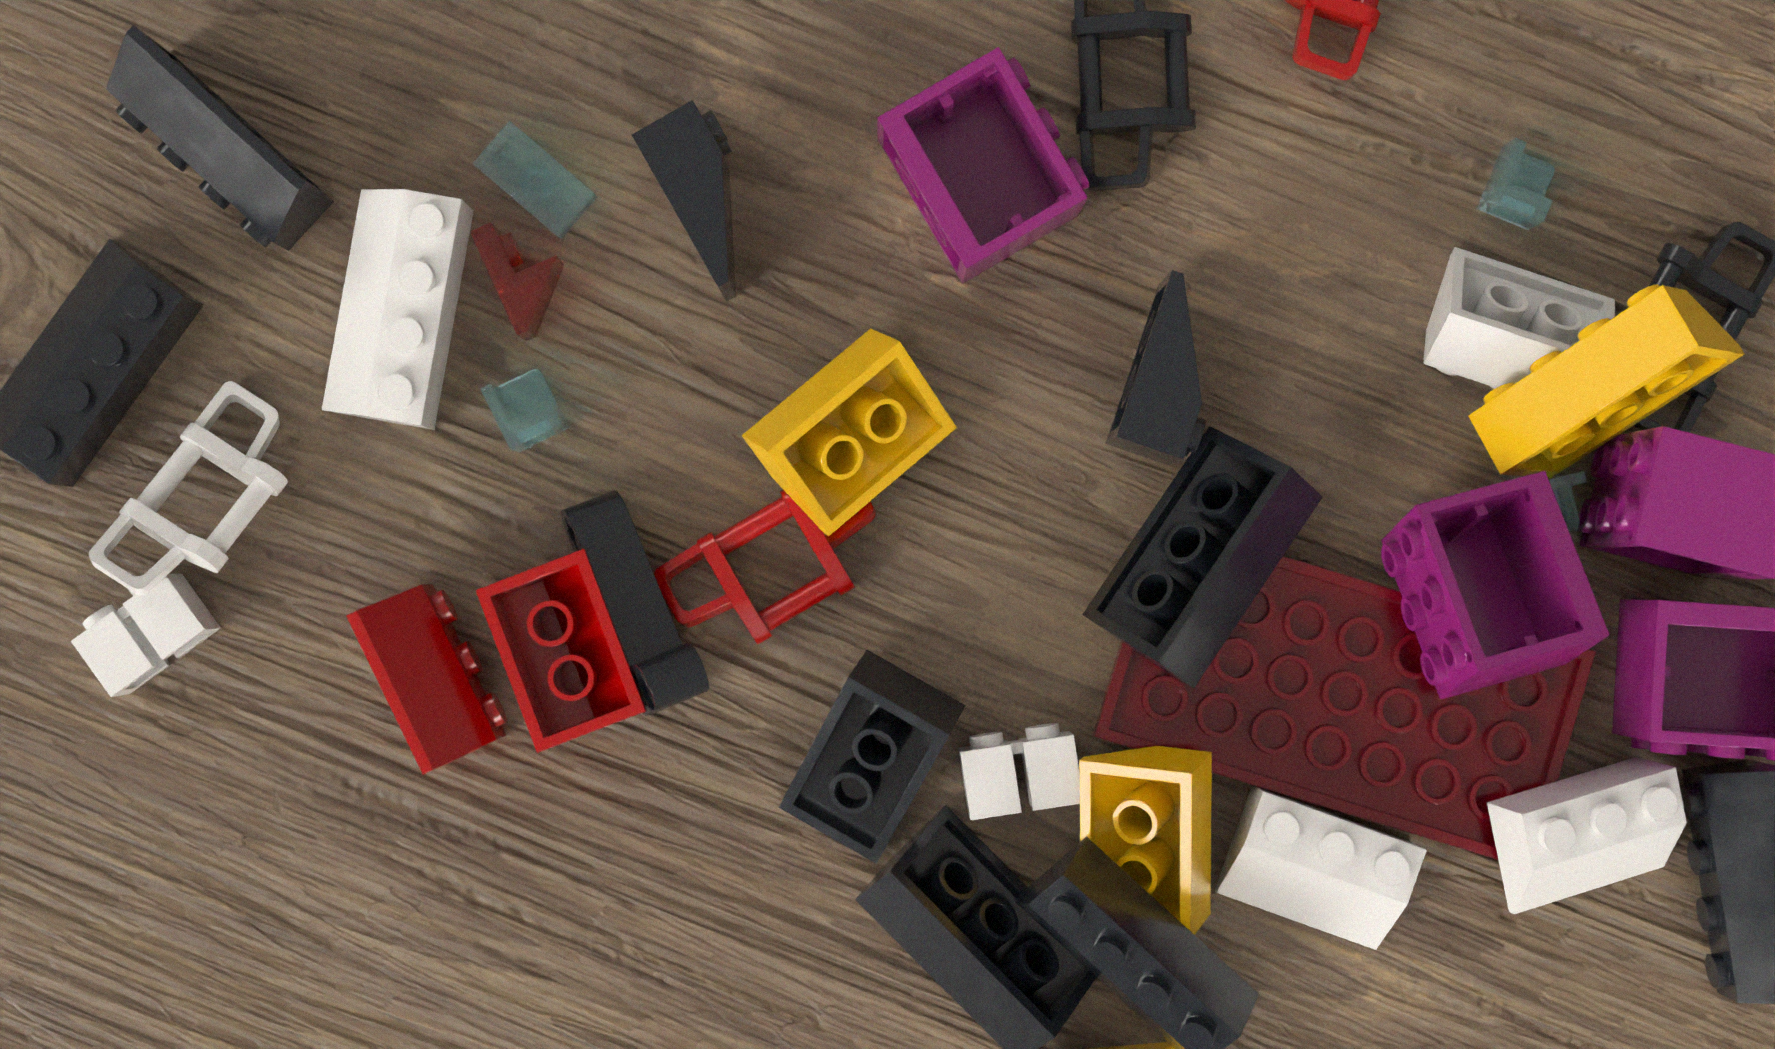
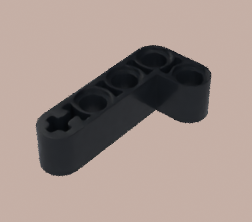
M613 490L563 509L561 511L562 520L573 551L586 549L645 704L647 711L642 714L644 716L654 714L709 690V681L704 665L691 643L683 645L621 495L617 490Z

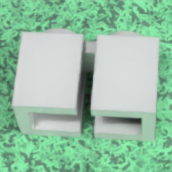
M168 574L145 595H138L129 590L132 597L124 602L120 609L116 611L112 604L99 609L84 620L82 624L86 630L71 641L110 697L131 694L171 664L167 658L174 654L176 658H181L221 629L183 574Z
M1050 723L1026 727V738L1012 741H1004L1002 732L969 736L970 746L960 747L958 750L970 820L1022 813L1013 759L1014 754L1022 753L1029 805L1032 806L1033 811L1080 804V772L1074 734L1070 731L1060 732L1059 723Z

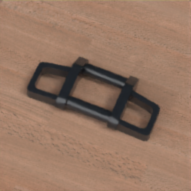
M1074 0L1075 19L1071 21L1072 40L1078 43L1081 114L1075 116L1076 134L1080 135L1082 169L1088 179L1089 190L1104 191L1144 187L1150 179L1153 131L1174 133L1196 129V112L1190 109L1187 36L1192 34L1191 15L1147 11L1145 0H1133L1135 12L1088 17L1087 0ZM1139 36L1164 38L1167 108L1144 107L1103 111L1100 40ZM1140 132L1138 166L1135 172L1129 175L1097 177L1095 174L1093 136Z
M1733 222L1720 229L1699 259L1694 253L1679 245L1665 243L1657 258L1660 266L1649 286L1658 284L1660 286L1675 287L1676 283L1679 282L1726 308L1719 324L1736 341L1747 319L1755 318L1763 303L1762 297L1775 277V241L1741 222ZM1732 238L1757 250L1764 256V264L1749 290L1709 269ZM1718 372L1685 392L1690 398L1674 429L1690 433L1705 402L1710 401L1717 388L1714 379ZM1646 417L1633 426L1640 430H1646L1663 425Z

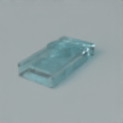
M510 121L473 162L482 173L560 239L565 236L597 198L594 192Z

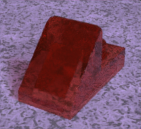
M491 222L470 231L517 336L525 341L535 338L563 270V261L558 256H553L519 272L517 266L524 264L525 260L511 232L502 235L501 231Z

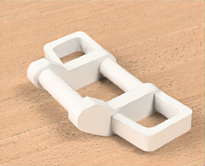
M233 381L224 383L194 423H190L180 435L183 442L137 499L130 498L119 511L120 516L91 548L89 558L93 566L138 595L149 593L184 559L218 573L229 559L225 554L270 495L278 496L288 483L286 477L278 470L260 461L279 428L280 420L277 410ZM233 402L243 405L265 420L246 455L209 432L225 408ZM201 456L248 485L206 540L187 533L156 513ZM133 525L170 549L152 568L141 576L131 575L107 559L109 553Z

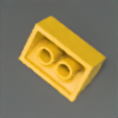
M870 328L747 430L742 437L771 477L821 531L830 536L957 427L901 342Z
M1151 746L1081 758L1079 760L1080 841L1087 836L1195 935L1211 914L1212 752Z

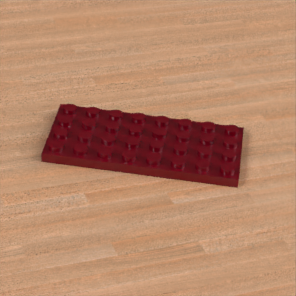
M1283 556L1194 689L1155 665L1123 642H1120L1093 736L1133 749L1164 746L1212 752V773L1498 860L1487 802L1558 781L1596 651L1588 649L1565 665L1440 700L1435 685H1430L1423 674L1420 661L1422 649L1415 631L1409 630L1403 620L1401 613L1402 595L1399 591Z

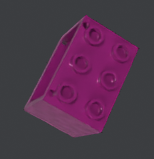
M999 47L877 117L878 142L962 284L1078 217L1088 198L1084 190L1089 187V182L1083 169L1074 157L1065 160L1054 141L1060 137L1054 120L1044 107L1038 110L1035 109L1025 90L1031 87L1025 71L1015 57L1006 60Z
M1665 426L1621 434L1596 449L1591 463V476L1596 478L1591 499L1584 501L1577 521V529L1579 532H1582L1579 546L1708 579H1775V454Z
M1545 471L1417 504L1381 540L1383 544L1381 558L1384 568L1390 577H1395L1402 595L1401 613L1403 620L1409 630L1416 633L1422 649L1420 661L1423 674L1430 685H1435L1440 700L1565 665L1610 635Z
M1620 599L1612 734L1631 737V748L1648 749L1650 752L1687 755V751L1707 753L1708 756L1745 759V755L1766 757V760L1775 761V608L1665 600Z

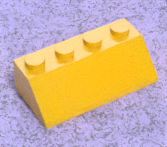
M1658 284L1651 285L1631 296L1627 301L1629 308L1611 320L1609 318L1600 319L1582 329L1577 335L1580 341L1565 351H1554L1536 360L1529 368L1532 373L1516 384L1507 383L1490 391L1483 398L1485 405L1468 415L1500 475L1526 476L1545 471L1547 477L1552 478L1742 357L1745 353L1740 345L1687 290L1665 285L1660 286Z

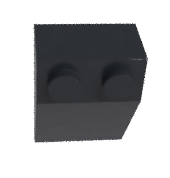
M692 100L633 133L632 137L722 295L728 301L736 296L730 172L724 156L732 151L727 143L728 139L713 112L710 110L701 115Z
M1174 270L1157 287L1105 443L1167 465L1183 460L1184 456L1187 457L1189 452L1195 453L1197 451L1206 425V420L1197 418L1202 405L1184 274Z
M866 650L848 676L778 808L877 864L966 705L873 652Z

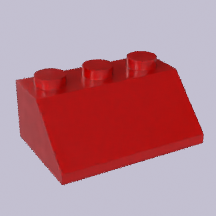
M581 549L475 590L537 753L647 711L586 549Z
M421 584L346 615L423 775L506 736L501 726L507 722L505 711L494 692L485 693L477 676V673L483 671L481 662L469 641L461 643L452 625V622L458 620V616L449 596L444 590L436 592L433 584Z

